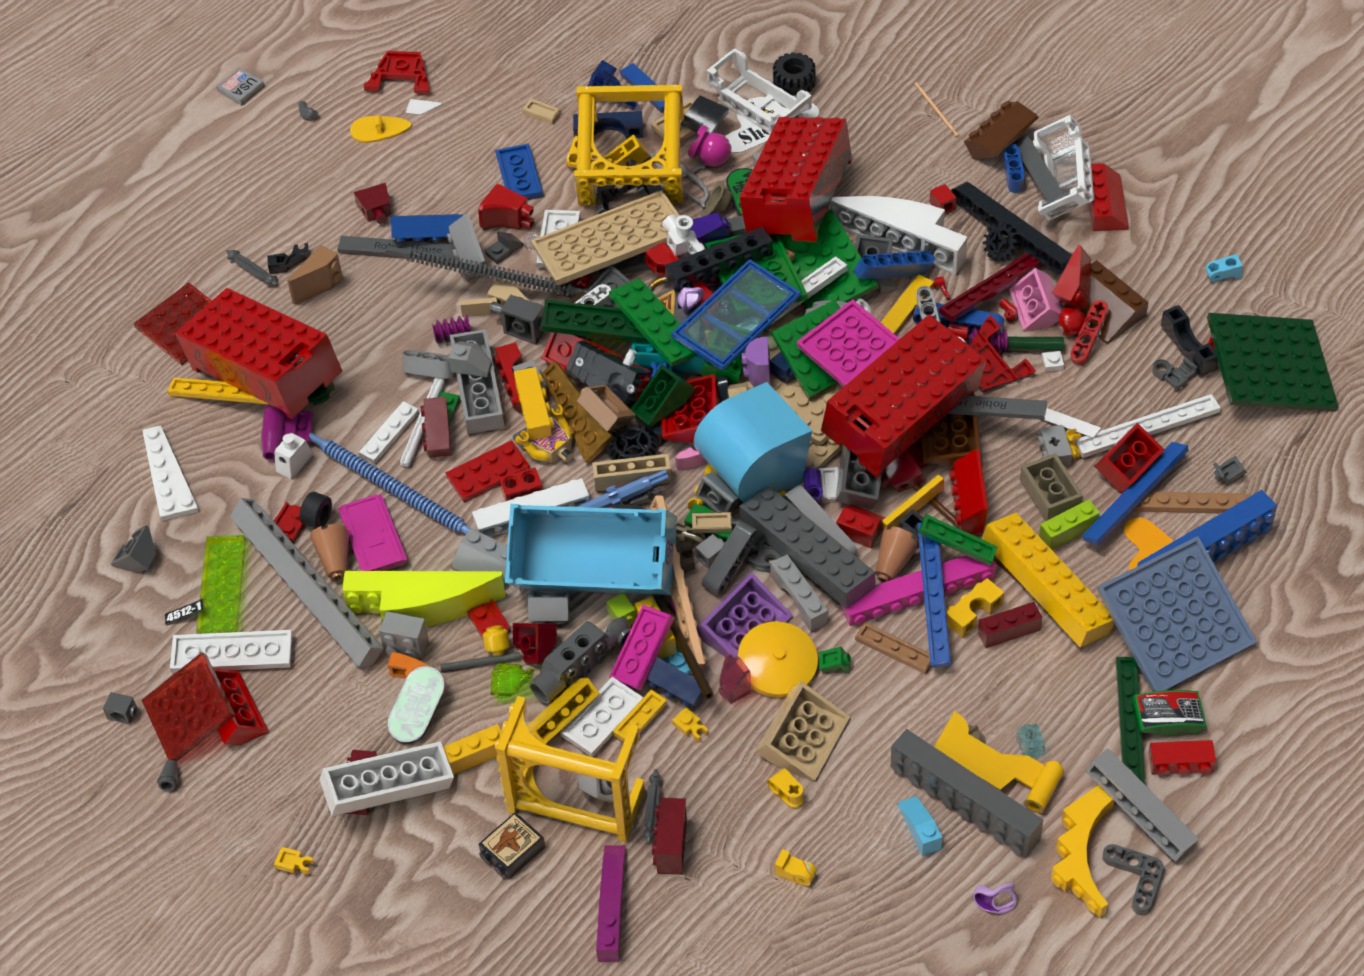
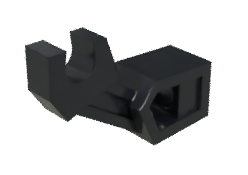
M304 243L305 247L303 249H299L298 244L294 245L292 254L289 256L285 253L268 255L269 273H285L289 267L302 259H306L309 256L308 243Z

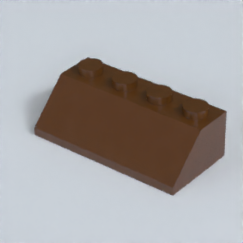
M1006 101L1001 104L999 110L990 115L988 120L982 122L977 130L971 132L964 143L973 159L997 157L1039 117L1018 101Z

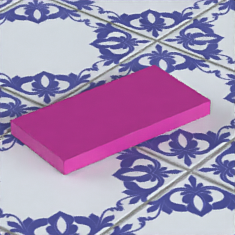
M642 605L609 678L614 677L619 682L641 691L675 617Z

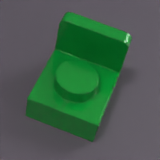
M841 646L819 652V669L822 673L840 668L845 673L850 672L851 656Z

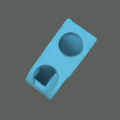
M1237 254L1212 261L1205 267L1210 281L1214 283L1224 278L1234 277L1238 279L1242 277V264Z

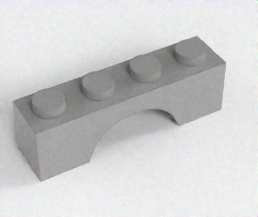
M788 554L770 562L772 579L780 590L784 588L792 596L799 610L800 617L810 632L827 625V608Z

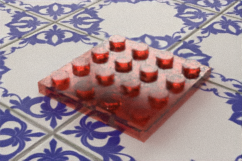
M188 282L133 324L140 333L182 366L188 359L175 333L212 300Z
M203 652L141 700L168 760L176 762L236 716L207 654Z

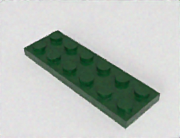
M545 299L541 331L650 344L620 308Z

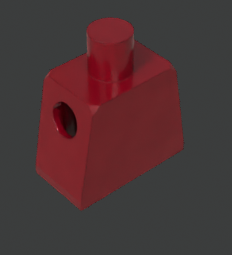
M386 183L354 192L356 205L367 221L376 220L379 224L387 221V216H390L392 213Z
M906 449L884 469L886 475L881 478L880 487L884 490L893 484L897 492H902L927 480Z

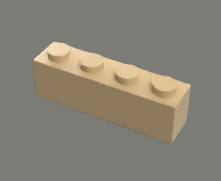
M668 454L592 463L595 491H604L613 485L617 489L662 470H666L669 479L659 484L671 483V468Z

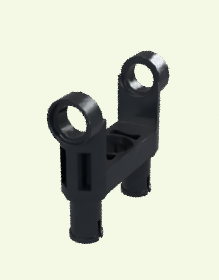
M630 160V164L628 161L626 162V166L637 165L635 160ZM643 184L640 186L624 185L622 188H615L616 185H597L596 196L598 204L596 209L598 214L610 210L609 201L634 188H637L641 197L650 195L647 186Z

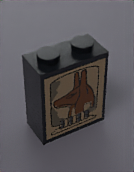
M514 812L478 844L479 855L484 862H490L500 876L504 875L507 879H510L545 848V841L538 831Z

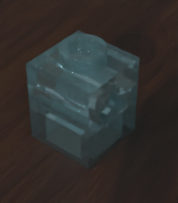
M1027 724L1018 728L1016 740L1022 755H1028L1032 758L1044 755L1046 744L1038 725Z

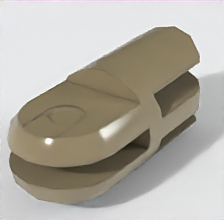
M677 523L676 538L679 537L680 542L690 541L691 547L695 548L706 539L704 533H693L691 527Z

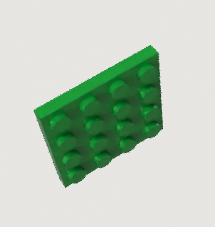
M835 299L771 332V336L807 398L838 382L797 347L796 342L840 309Z

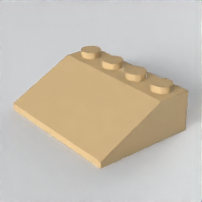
M801 681L789 691L755 752L770 763L814 782L850 716Z

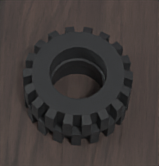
M791 52V54L786 53L775 60L773 64V84L782 88L792 96H797L800 90L811 92L812 88H814L816 82L815 62H813L812 58H808V55Z

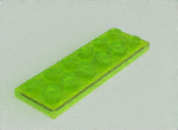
M245 535L206 536L200 600L203 599L204 610L198 612L196 634L237 632L246 545Z

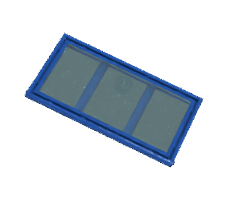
M749 259L671 333V337L723 371L746 349L751 341L761 335L801 296V292Z

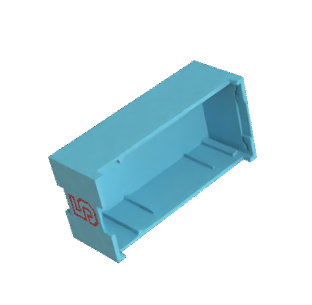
M510 504L505 583L518 589L672 595L673 548L676 542L677 517L667 509L645 510ZM657 547H659V561H658V562H656V559H657Z

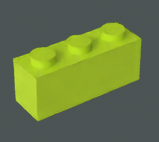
M1088 499L1040 524L1039 537L1053 550L1084 534L1100 517V512Z

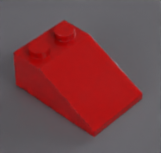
M1077 245L1052 294L1063 306L1075 307L1082 312L1089 302L1091 258L1081 245Z

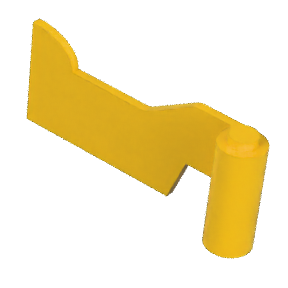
M954 711L934 747L998 790L1004 788L1014 779L1027 786L1031 790L1024 801L1025 806L1035 813H1042L1064 774L1062 765L1057 761H1047L1043 765L1028 755L1001 754L969 735V726L966 720Z

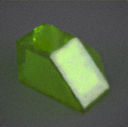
M498 663L491 672V695L496 696L498 699L511 697L533 677L535 670L528 668L525 671L523 666L519 664Z

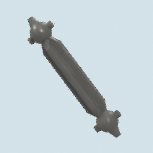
M226 250L228 260H235L238 265L259 279L264 280L265 285H278L276 275H269L267 271L246 257L239 255L240 252L238 250Z
M657 769L649 776L651 784L648 786L644 821L646 829L643 832L648 844L654 839V824L657 821L655 811L656 805H659L660 797L659 783L661 782V776Z

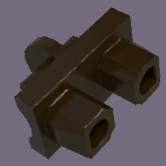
M677 537L676 550L680 554V566L684 570V577H686L685 571L695 569L693 556L682 557V555L692 554L691 542H680L679 537Z

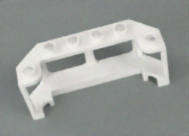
M735 48L707 69V83L711 88L714 86L720 94L717 97L720 103L770 134L778 117L794 118L799 113L812 108V95L803 90L797 93V98L788 94L782 88L775 86L769 80L749 70L747 56ZM733 58V63L741 76L725 87L724 80L718 75V69ZM745 84H749L767 96L756 105H753L735 94V92ZM777 101L790 110L788 112L781 110L778 114L775 112L771 116L762 109L770 102Z

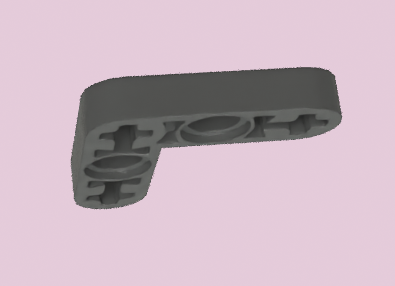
M1115 844L1107 845L1102 855L1105 864L1140 875L1132 900V910L1138 915H1146L1151 910L1163 873V862L1156 857ZM1111 852L1115 853V856L1113 858L1109 857ZM1122 855H1124L1123 862L1120 861ZM1135 858L1139 864L1132 866L1128 864L1127 859ZM1155 865L1154 875L1150 876L1151 867ZM1149 882L1154 888L1152 890H1145L1142 884ZM1142 896L1146 897L1144 906L1139 907Z

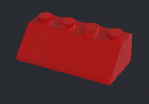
M1105 163L1091 164L1094 200L1088 204L1092 230H1129L1120 174Z
M975 449L956 460L953 470L949 471V480L953 481L951 495L955 496L953 510L957 511L955 524L959 526L960 530L967 533H983L988 512L980 450Z
M207 667L195 682V685L223 743L242 745L267 734L269 730L240 672Z

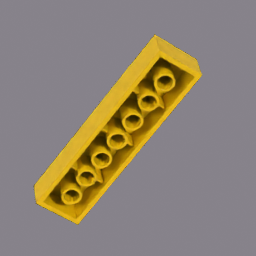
M1017 512L986 525L982 540L997 546L995 556L1080 648L1110 634L1115 622L1107 608Z

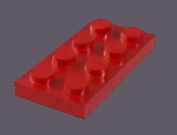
M511 440L445 472L463 503L499 486L500 477L530 469V465Z

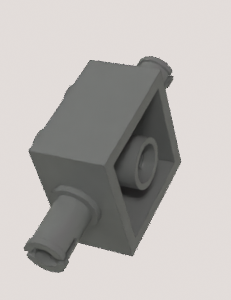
M510 295L504 305L494 301L491 303L489 312L502 317L504 334L535 345L538 343L544 331H541L544 311L542 305L514 295Z

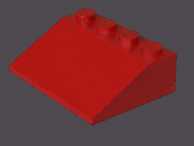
M715 374L687 381L695 389L685 404L662 419L663 440L694 443L695 432L701 421L714 407L721 403L718 380Z

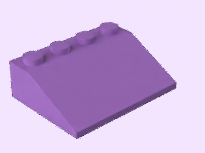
M751 572L697 625V633L707 645L737 665L740 643L751 629L766 622H787L792 617V614Z

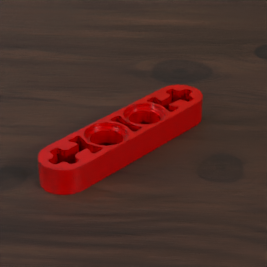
M1103 300L1093 302L1073 345L1070 355L1071 361L1076 365L1086 363L1108 315V305ZM1103 307V310H1100L1098 314L1099 317H1097V309ZM1094 321L1098 323V326L1096 328H1089L1088 324ZM1083 337H1089L1091 338V341L1087 344H1084L1081 342V339ZM1080 348L1083 349L1082 356L1076 358V355H1079L1081 351Z

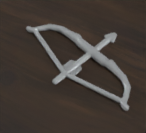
M648 152L651 158L657 154ZM680 160V168L683 172L682 179L686 176L689 177L690 180L704 191L705 197L703 200H700L684 190L683 194L700 203L702 208H705V203L709 198L708 188L694 172L705 169L707 165L699 163V166L690 170ZM655 163L656 167L661 169L660 165ZM664 184L660 185L661 189L665 188Z

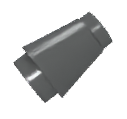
M167 760L157 779L158 786L163 791H172L178 785L177 762L174 760Z

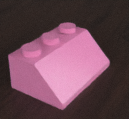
M1034 268L1009 288L1024 331L1051 327L1059 321V314L1062 311L1059 301L1052 294L1054 287L1050 276L1037 268Z

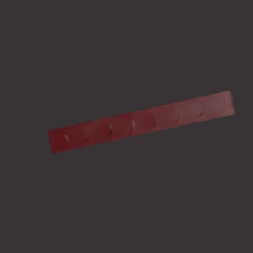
M1027 253L941 306L939 314L953 322L1018 282L1034 268L1039 269L1043 264Z

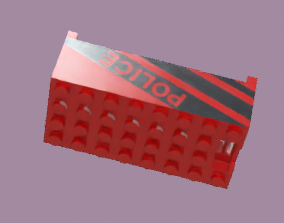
M778 117L739 196L746 233L763 227L770 238L771 234L792 235L793 241H817V231L847 164H851L853 161L846 119L838 117Z

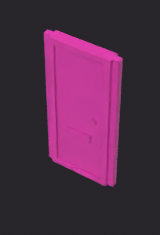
M382 494L366 497L341 505L338 508L342 522L349 530V540L361 571H386L408 562Z

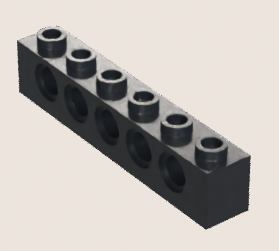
M760 227L666 264L665 277L676 292L742 266L749 259L754 261L772 254L773 241L763 227Z

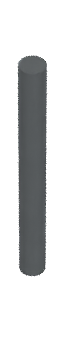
M514 652L499 656L440 664L441 672L515 661L520 660V653Z

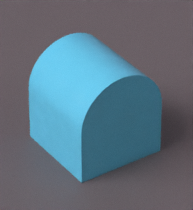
M765 382L728 398L714 407L699 424L694 436V447L743 502H746L767 486L780 493L802 483L812 430L769 383Z

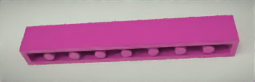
M967 555L941 563L944 595L952 594L965 587L970 588L979 582H983L986 578L992 580L996 575L994 561L989 566ZM922 570L876 585L874 589L848 608L841 604V610L849 626L859 625L867 620L880 618L885 614L898 612L903 608L916 606L924 602Z

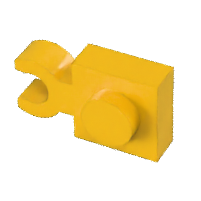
M688 708L683 709L672 719V725L686 736L692 733L694 740L697 742L701 741V736L698 733L702 732L706 736L708 735L707 727L700 725V718Z
M281 847L274 862L275 869L295 873L296 869H300L303 874H310V869L304 866L306 864L314 865V860L310 856L302 858L300 851Z

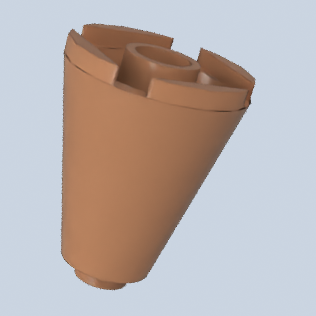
M328 524V528L323 530L321 527H318L311 532L310 536L324 570L332 580L343 579L348 563L349 530L343 524Z
M888 526L885 527L882 533L875 571L879 581L884 583L895 579L917 551L919 539L917 538L915 541L911 538L912 533L894 526L891 529H888Z

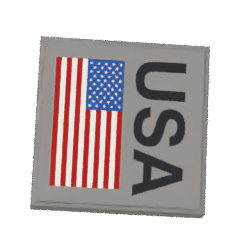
M238 67L216 86V90L242 105L264 86V82Z

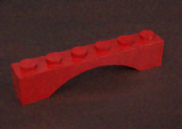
M664 242L645 252L646 264L656 275L665 276L666 264L681 259L675 256ZM704 282L690 286V288L700 287L705 292L704 297L697 302L698 307L714 293L706 287ZM720 301L707 312L722 323L728 322V307ZM702 318L700 319V321L709 331L715 329L714 326H712Z

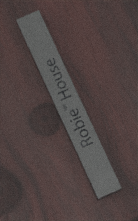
M341 236L337 248L338 253L403 258V256L386 253L388 245L401 249L412 247V251H414V248H417L416 252L422 249L421 253H423V250H426V254H428V251H431L430 255L436 252L435 256L440 253V257H442V254H445V258H447V255H450L449 259L454 256L452 252L454 249L453 244L418 241L396 242L392 239Z
M967 396L947 414L1045 420L1047 401Z

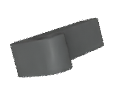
M743 521L737 523L705 574L702 586L718 596L722 595L751 548L759 550L765 542V535Z

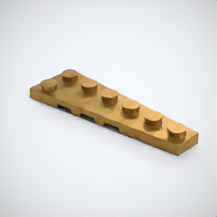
M553 361L541 374L551 394H553L556 404L561 405L563 408L562 416L565 417L570 427L571 435L574 436L584 461L590 463L615 437L610 431L607 432L577 402V399L581 396L579 389L560 364Z

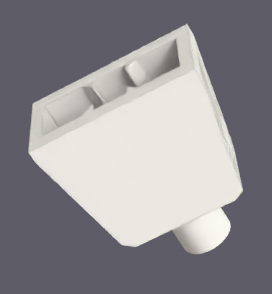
M293 433L283 436V442L275 449L276 472L292 480L313 456L306 440Z

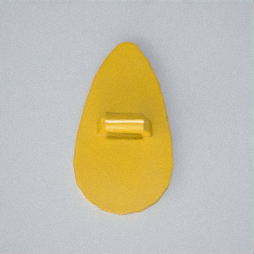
M366 116L353 122L350 127V133L356 141L370 143L398 136L409 130L412 125L410 121L398 117Z

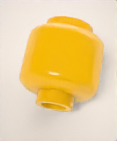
M500 625L486 628L487 631L483 633L485 651L492 653L493 656L503 655L504 651L510 647L508 631Z

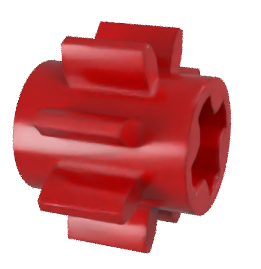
M589 273L571 280V283L577 286V288L583 289L590 286L589 283L592 278Z

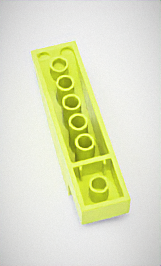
M345 571L342 589L346 605L355 614L380 613L383 622L386 611L423 618L425 619L426 627L467 616L468 610L483 603L487 604L492 599L496 602L506 597L502 571Z

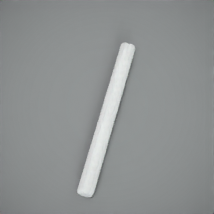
M443 378L434 379L427 398L440 396L445 384ZM421 412L401 457L400 465L402 467L408 468L411 465L422 439V423H425V417L421 416Z

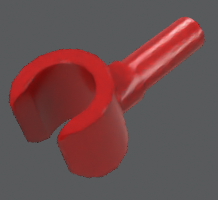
M935 277L934 288H941L946 299L949 300L951 297L945 287L944 277Z

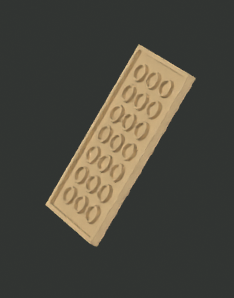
M660 190L533 239L531 243L558 286L646 252L662 242L666 244L668 231L662 226V223L670 215H680L664 192Z

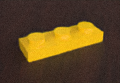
M650 690L613 730V736L624 742L630 724L638 725L641 733L667 705V700L653 690Z

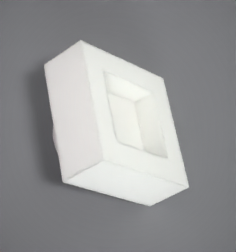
M1061 351L1042 353L1045 372L1064 370Z

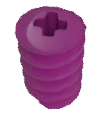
M465 315L464 320L458 316L457 322L451 317L450 323L445 318L442 324L439 320H436L435 325L432 323L436 343H439L440 337L443 342H446L447 336L450 338V335L471 332L468 315Z
M976 328L970 333V343L977 334ZM998 330L987 340L994 349H998L999 353L1002 352L1003 348H1005L1007 353V331L1003 330L1002 335H1000Z

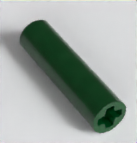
M1008 336L1007 351H1064V337Z

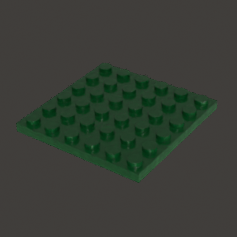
M1223 313L1208 314L1207 321L1230 405L1325 411L1337 410L1339 406L1313 320Z

